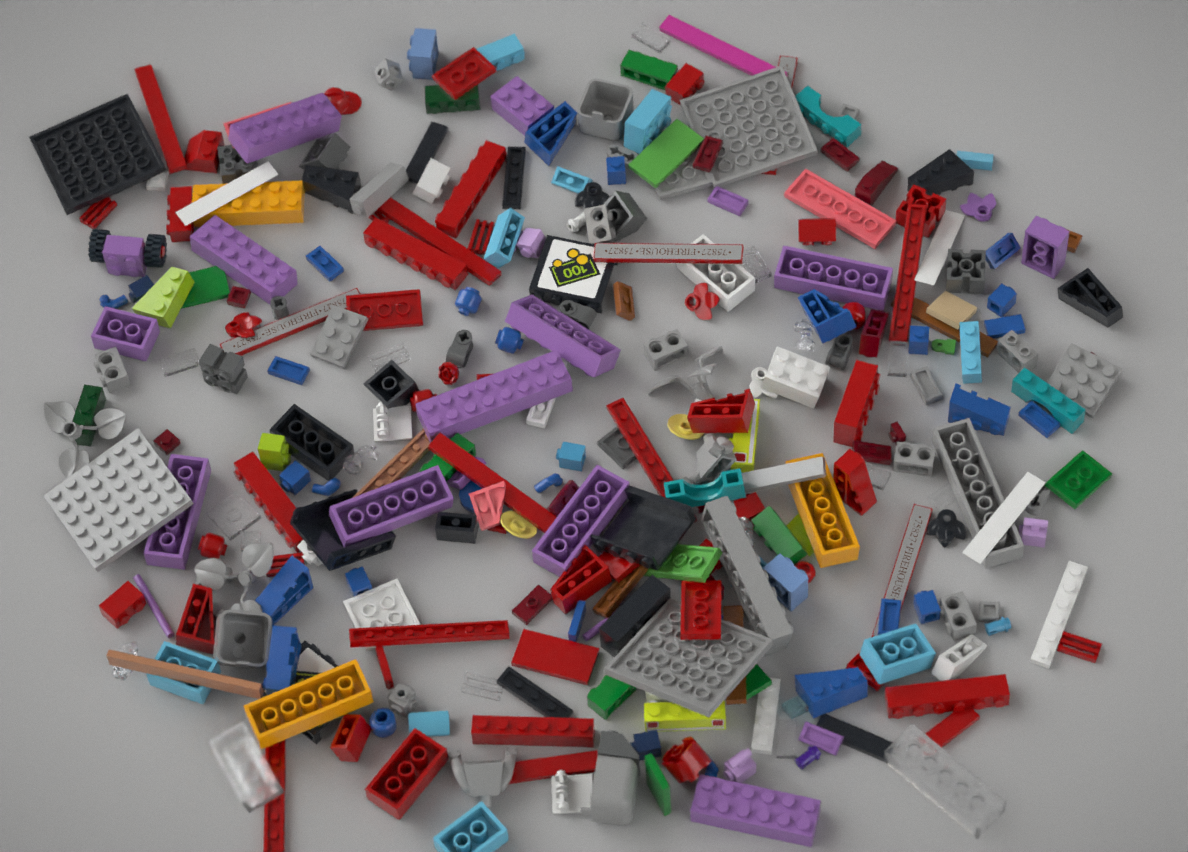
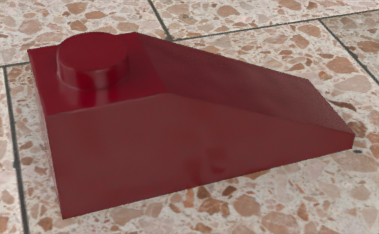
M882 160L862 177L855 187V197L873 206L897 173L898 168Z
M870 310L861 334L860 355H864L867 358L878 357L889 312Z

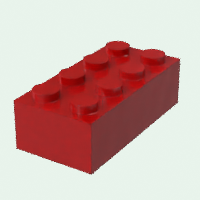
M856 360L834 421V443L852 447L854 440L862 441L864 434L863 426L868 424L869 410L872 411L875 402L873 399L874 395H878L880 389L879 381L881 374L878 373V365Z
M414 728L366 786L367 800L400 821L449 760L447 748Z

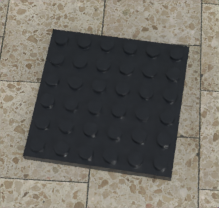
M128 93L29 137L66 215L167 171Z

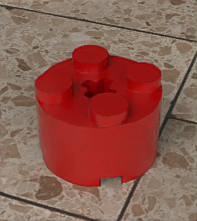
M689 736L681 740L683 744L677 746V744L673 745L662 759L664 762L662 765L678 783H683L687 780L689 782L695 781L699 777L698 772L711 762L703 748L693 737Z

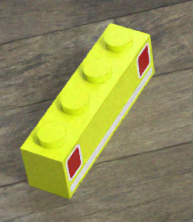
M754 399L755 408L748 433H733V438H729L734 445L733 452L737 459L730 467V470L741 468L742 473L754 471L760 399Z
M725 700L710 717L701 715L673 702L644 703L645 732L657 730V732L726 729Z

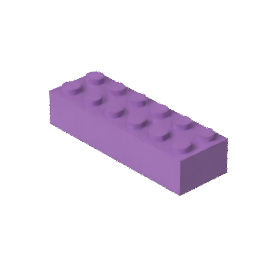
M322 92L230 124L228 140L248 164L339 131L342 115Z
M216 215L190 236L191 250L213 266L222 269L226 275L245 288L250 289L252 293L270 304L273 297H284L298 284L297 271Z
M783 245L774 274V288L805 294L815 289L827 296L829 300L843 303L857 302L863 307L884 311L892 284L893 268Z
M529 295L512 302L505 322L511 325L513 329L519 330L527 338L537 341L543 348L551 351L557 350L561 358L569 361L572 366L585 371V374L590 377H597L614 369L621 349L534 295Z
M171 454L167 468L194 504L148 536L144 556L147 565L185 570L212 470L208 458Z
M437 465L330 506L329 516L343 547H347L449 509L453 506L454 498Z
M596 465L533 548V562L560 577L572 565V560L579 556L584 545L589 549L593 545L590 535H600L626 501L625 489L630 485V482Z
M700 774L690 809L691 822L812 847L821 811V800Z

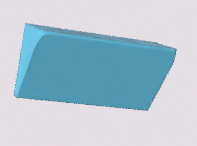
M957 151V156L970 168L992 171L994 154Z
M557 166L551 183L580 193L584 191V187L592 182L593 179Z
M449 711L408 714L409 734L416 728L428 737L450 735Z

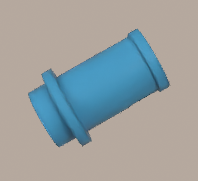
M1001 617L1000 620L984 624L988 636L1002 631L1008 632V629H1011L1008 617Z

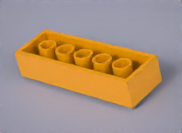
M302 180L264 182L193 222L194 227H201L214 215L231 226L304 223L305 192ZM226 184L193 185L192 203Z
M820 453V454L810 455V456L801 457V458H796V459H792V460H787V461L785 462V464L793 463V462H798V461H803V460H808V459L817 458V457H822V456L824 457V455H823V453ZM826 460V477L788 484L820 568L858 560L860 545Z
M354 659L243 705L260 749H264L374 703L363 672L357 660Z

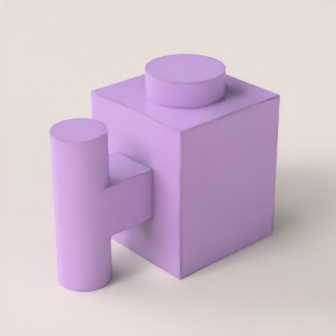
M525 228L524 232L520 231L514 252L519 248L524 257L539 258L546 240L542 230Z
M1024 517V524L1019 525L1018 532L1020 537H1022L1023 544L1045 548L1048 520Z
M748 748L741 750L724 763V776L727 780L743 783L756 773V763L750 757L752 753Z

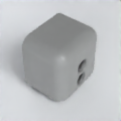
M602 79L590 80L577 109L580 131L587 135L612 141L620 140L624 135L625 121L634 110L632 88ZM610 116L613 120L603 119V117Z
M231 609L221 613L216 621L213 658L221 666L251 669L264 666L269 659L272 629L271 617L266 613ZM238 632L243 633L246 637L245 642L242 644H238L234 640V636ZM236 646L244 649V655L241 658L233 655V649Z
M598 755L590 808L581 807V815L591 816L593 822L617 825L629 824L633 819L638 790L636 763L628 758Z

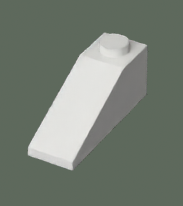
M973 634L969 635L939 655L931 674L940 681L955 680L986 649L987 645Z

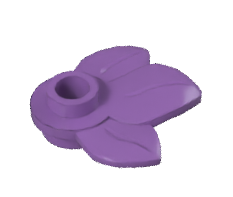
M970 193L967 204L960 205V208L965 215L985 222L992 217V210L996 206V199L992 193L986 195L983 199L974 193Z

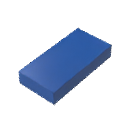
M1021 314L984 320L986 333L993 339L1003 337L1011 330L1016 334H1023L1026 331Z
M275 356L267 372L269 375L303 385L310 372V368Z
M1030 401L1018 414L1019 417L1046 438L1053 434L1061 424L1033 401Z
M881 599L878 635L899 629L901 600Z
M579 600L577 602L568 631V639L570 641H578L587 611L586 601Z

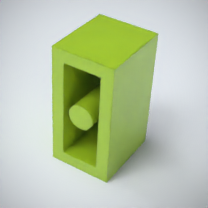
M262 433L257 448L260 461L268 470L283 472L291 462V454L288 452L289 445L286 444L285 436Z

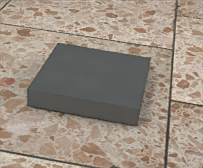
M615 427L597 441V445L622 469L637 459L618 427Z

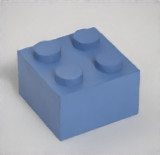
M415 28L414 35L410 36L411 49H408L407 59L410 60L409 71H412V76L415 79L433 80L432 75L436 71L439 55L436 29Z
M778 554L763 567L768 573L770 586H773L776 590L777 600L789 611L792 612L808 598V576L803 570L797 569L788 557L785 558L783 555Z

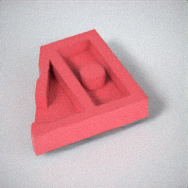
M504 481L469 493L482 531L501 523L500 518L506 489Z

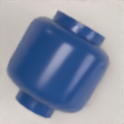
M471 287L461 289L455 301V306L459 309L458 312L465 316L477 313L482 301V297L479 295L480 292Z
M504 327L502 330L499 329L495 343L499 350L514 354L517 349L521 350L524 339L521 338L520 331Z
M379 708L371 714L370 727L372 732L381 738H387L395 732L397 728L396 717L390 709Z

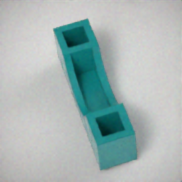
M808 85L795 96L803 117L810 124L820 128L824 134L835 138L846 148L861 136V123L850 115L833 117L825 114L820 109L821 94Z
M1025 367L1012 380L1011 392L1025 402L1033 400L1045 406L1054 418L1061 423L1060 426L1069 433L1073 434L1084 422L1086 409Z
M741 468L723 471L716 480L703 485H693L683 479L664 482L666 498L691 507L706 505L710 501L728 496L729 500L746 498Z

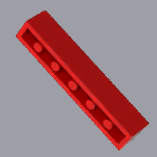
M488 140L485 141L483 146L479 147L477 156L470 161L468 170L462 174L458 186L453 188L452 195L449 200L445 201L441 213L436 215V228L448 236L457 239L507 158L506 147Z
M376 217L363 232L364 241L368 247L375 248L385 256H390L399 263L410 266L414 271L425 274L431 280L435 279L447 288L457 290L468 276L467 264Z
M252 451L233 463L235 467L233 473L238 481H243L246 492L255 497L256 505L265 510L264 514L268 521L275 523L274 527L278 534L284 535L287 546L290 549L293 547L299 553L301 550L297 546L303 539L290 524L296 507Z
M1006 674L885 687V704L888 719H901L908 716L920 717L926 714H943L944 712L953 711L962 712L967 707H972L976 710L989 707L1001 708L1008 706L1010 700Z
M472 715L471 736L473 744L594 748L595 723L592 718Z

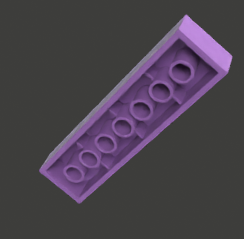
M555 350L416 403L417 416L431 443L439 433H442L447 438L454 437L456 433L463 434L572 392V379L558 351Z

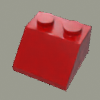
M203 130L189 139L184 156L187 165L185 170L217 174L220 164L218 147L225 146L222 132Z

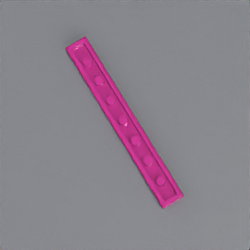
M668 15L659 26L661 32L751 76L776 68L671 15Z

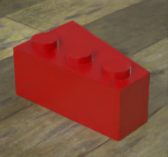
M746 389L744 390L745 393L733 395V393L726 394L727 397L717 400L714 397L691 403L687 419L692 433H748L755 408V401L751 390Z
M849 449L834 463L833 480L841 500L860 516H863L877 503V499L865 460L859 453Z
M586 545L582 547V552L579 556L572 560V565L569 569L562 573L550 589L554 604L564 614L576 608L579 600H587L612 582L609 567Z
M193 583L176 633V645L213 655L212 588Z

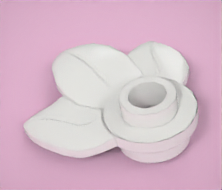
M763 367L753 369L751 372L752 382L749 385L752 395L756 398L764 393L776 399L778 394L761 388L767 369Z

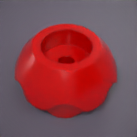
M443 362L439 366L438 377L444 384L453 385L459 378V369L451 362Z
M800 561L794 564L797 569L805 571L808 576V583L816 576V570L810 562Z

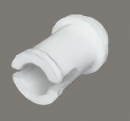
M583 212L576 218L568 220L567 228L570 232H578L579 228L586 224L585 213Z

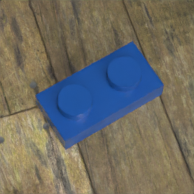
M1007 233L986 250V262L990 269H996L1021 249L1013 233Z
M318 246L306 255L307 261L329 282L344 272L343 267L321 246Z

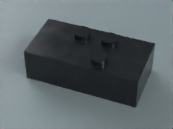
M293 404L269 430L270 434L285 436L286 444L289 445V454L327 481L333 479L354 457V446L352 443L296 404Z
M651 575L599 627L601 648L615 657L657 611L671 599L670 588Z

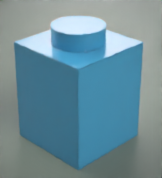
M563 442L561 449L558 448L556 453V460H559V468L582 472L586 458L585 445Z

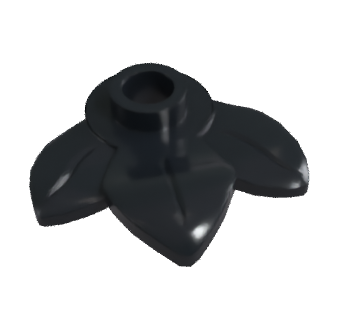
M590 182L584 187V191L576 195L575 207L584 206L585 209L603 205L608 200L609 195L602 191L598 183ZM595 188L596 192L591 193L590 189Z
M944 509L938 513L936 519L929 522L927 535H937L939 543L945 548L952 542L954 537L965 540L966 529L964 524L957 520L956 514L952 510ZM949 516L951 520L945 521L943 517Z

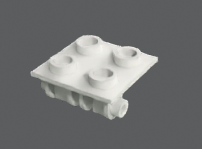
M379 402L376 409H373L374 442L412 439L411 406L387 409Z
M559 770L555 776H551L553 814L581 813V807L590 808L593 786L592 774L567 775L564 770Z

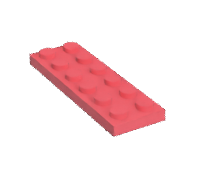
M806 168L784 192L785 198L820 218H836L837 228L874 249L877 248L896 225L895 219Z

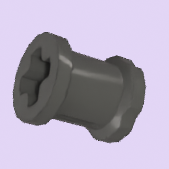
M283 296L273 297L270 301L273 317L279 320L288 316L289 311L286 307V299Z

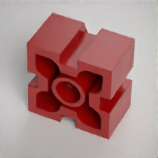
M913 184L906 195V201L903 200L896 210V224L905 228L908 203L927 205L923 236L929 238L935 228V222H939L946 211V198L935 193L932 196L927 195L926 189Z

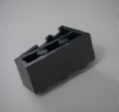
M949 149L909 176L907 191L909 192L913 184L926 189V194L930 196L933 193L941 195L942 192L948 190L955 191L957 187L973 185L974 171Z
M306 165L301 179L304 192L319 200L331 202L335 207L340 206L347 209L349 213L353 214L349 199L360 190L359 172Z
M1089 268L1057 288L1058 298L1107 328L1123 318L1122 306Z

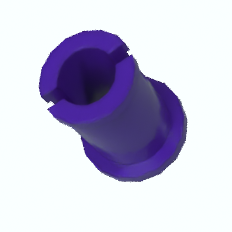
M815 745L809 746L808 750L794 759V761L803 770L814 760L818 761L821 752Z

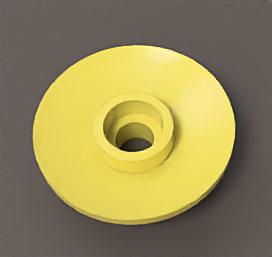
M676 414L668 419L667 426L669 430L680 438L696 440L704 435V433H692L687 419L688 415Z
M506 511L501 515L500 521L502 526L513 536L529 539L536 535L537 528L516 512Z

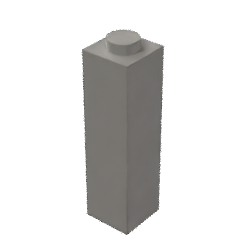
M390 162L349 200L354 214L369 217L408 182L409 179L404 165Z

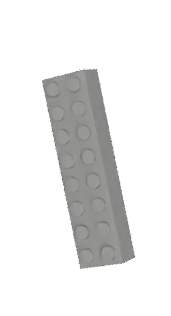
M970 418L933 428L932 443L936 447L940 462L974 539L1003 503L1004 498ZM1015 523L1011 525L982 561L985 568L1023 558L1024 544Z
M728 496L706 503L701 518L702 524L713 547L720 548L723 552L719 560L752 630L755 633L773 639V646L765 653V656L786 649L794 631L793 626L785 617V609L777 600L775 588L769 584L768 573L760 565V557L752 548V540L744 531L742 519H738L735 504L730 502Z

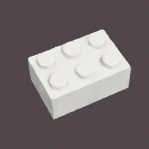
M777 346L761 388L814 409L830 367Z

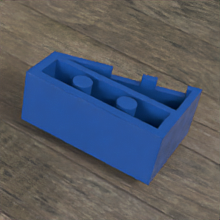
M564 101L525 132L524 143L550 166L574 128L577 112Z
M813 289L798 297L806 317L822 344L857 327L850 310L847 308L843 309L837 302L833 303L819 291Z
M955 383L949 402L948 422L953 423L970 418L974 430L1004 436L1011 407L991 398L985 400L977 396L978 392L972 390L969 393L960 389L961 385Z
M292 555L264 591L255 599L261 606L262 613H266L271 617L272 627L313 589L309 568Z
M272 627L269 660L266 666L267 677L263 681V690H266L267 696L295 684L302 647L296 627Z
M859 668L795 675V691L811 716L816 718L867 698L868 681Z

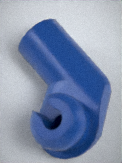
M102 295L99 298L100 305L103 308L106 306L117 309L128 303L125 295L115 300L109 299L108 295Z
M554 473L534 485V488L540 494L552 485L559 487L563 483V479L559 474Z
M333 478L324 485L314 483L312 493L330 496L340 488L341 482L339 479Z
M709 756L711 762L706 766V771L703 775L717 778L719 768Z

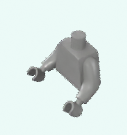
M712 433L706 434L703 437L704 444L697 451V472L689 479L684 477L683 480L693 485L701 484L706 480L713 482L715 478L720 476L721 472L727 471L737 460L733 452L734 445L728 438L723 436L716 437Z
M506 747L504 763L503 760L464 762L463 765L459 750H457L458 754L456 756H451L450 752H448L455 778L466 794H470L471 797L479 796V802L482 801L489 808L492 807L491 796L500 795V792L505 791L512 778L518 749L515 748V752L510 753L508 747Z

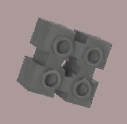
M232 145L218 147L223 184L230 183L258 167L257 160L247 164Z
M948 249L947 292L961 293V289H969V293L984 294L986 250H971L970 253H963V249Z
M209 344L199 360L204 382L210 386L220 385L221 389L225 392L238 394L248 378L247 371L243 368L245 365L243 356L230 351L229 353L224 352L222 348Z

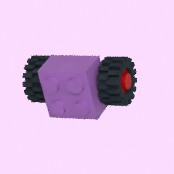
M93 229L89 237L90 242L88 243L89 260L91 262L105 263L108 273L115 276L144 277L147 267L162 268L164 266L167 239L165 235L148 234L147 241L144 243L143 238L111 235L109 230Z

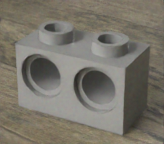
M605 204L585 208L584 213L589 243H614L613 238H616L615 228L611 227V221L613 220L612 210H609ZM598 214H604L602 220H595ZM600 232H607L604 238H598Z
M678 329L644 343V354L655 371L687 357L688 345Z
M1013 330L998 340L997 354L1018 373L1024 367L1031 371L1037 366L1038 353Z
M116 347L95 354L97 362H94L97 373L101 372L102 374L100 380L103 388L107 387L109 393L131 386L128 374Z
M897 442L893 471L932 477L936 447L926 444L917 445L910 442Z
M961 591L941 597L939 606L941 609L940 617H944L946 622L944 623L947 634H951L953 641L976 634L977 624L964 592ZM961 623L963 626H957L956 624Z

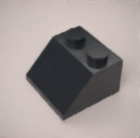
M392 359L364 383V386L387 409L407 405L410 403V397H412L413 393L419 391L416 382Z

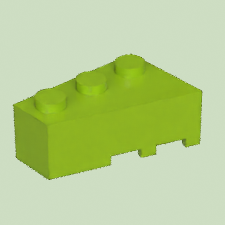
M171 267L133 306V312L157 319L159 326L171 329L194 284V280L188 271Z

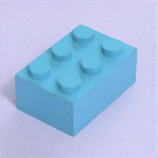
M654 89L647 94L625 121V148L640 154L662 133L665 127L667 128L670 125V112L672 110L670 96Z
M917 624L864 639L860 652L861 658L879 685L930 669L936 654Z
M166 641L163 642L154 659L216 674L221 673L220 666L215 659ZM146 673L151 686L203 705L212 690L209 687Z
M482 801L433 837L434 846L438 852H494L509 840L507 829Z

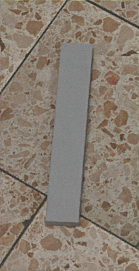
M822 456L744 472L742 477L745 493L826 477L825 458Z

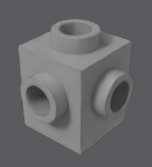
M385 59L375 68L377 82L381 87L393 90L403 81L399 63Z
M400 683L397 684L395 689L392 688L387 696L390 710L405 718L416 708L418 703L415 690L408 685L404 686Z

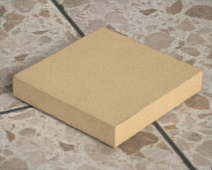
M944 291L927 307L926 313L959 330V322H967L976 313L978 307Z

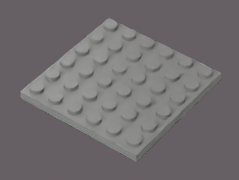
M782 66L680 100L689 127L703 138L707 135L723 140L722 148L709 173L714 188L716 186L722 187L818 154Z
M139 429L133 431L43 495L97 572L194 504Z
M669 599L604 668L605 675L710 717L773 646V639L721 619V640H680L681 603Z

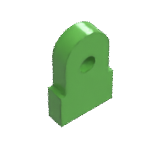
M935 339L932 341L931 348L935 352L954 355L956 340Z

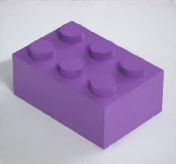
M518 76L491 95L492 110L524 136L528 129L554 110V105Z
M1035 216L1025 230L1021 264L1055 279L1065 264L1069 231L1062 226L1049 222L1045 218Z
M105 306L91 334V339L95 349L105 351L116 347L119 355L147 361L159 336L160 329L157 319Z

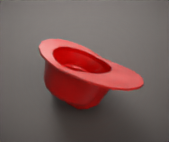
M331 87L324 92L325 96L341 115L353 114L361 108V98L354 92L343 91L338 87Z

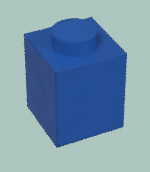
M624 156L606 157L608 185L626 184Z
M1002 283L988 297L987 308L998 316L1003 317L1016 304L1017 293L1013 288L1007 287Z
M910 325L909 354L928 355L929 327Z
M296 460L279 475L280 486L284 491H290L293 495L299 493L311 481L309 470Z
M363 566L353 568L345 573L346 582L353 597L372 589Z
M920 591L915 594L913 605L920 624L940 620L941 609L934 591Z

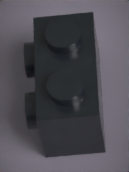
M438 512L435 526L437 540L476 544L478 533L477 515Z

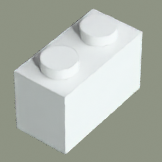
M431 158L413 195L431 204L435 198L439 199L443 192V189H441L442 184L446 186L450 175H448L450 167Z

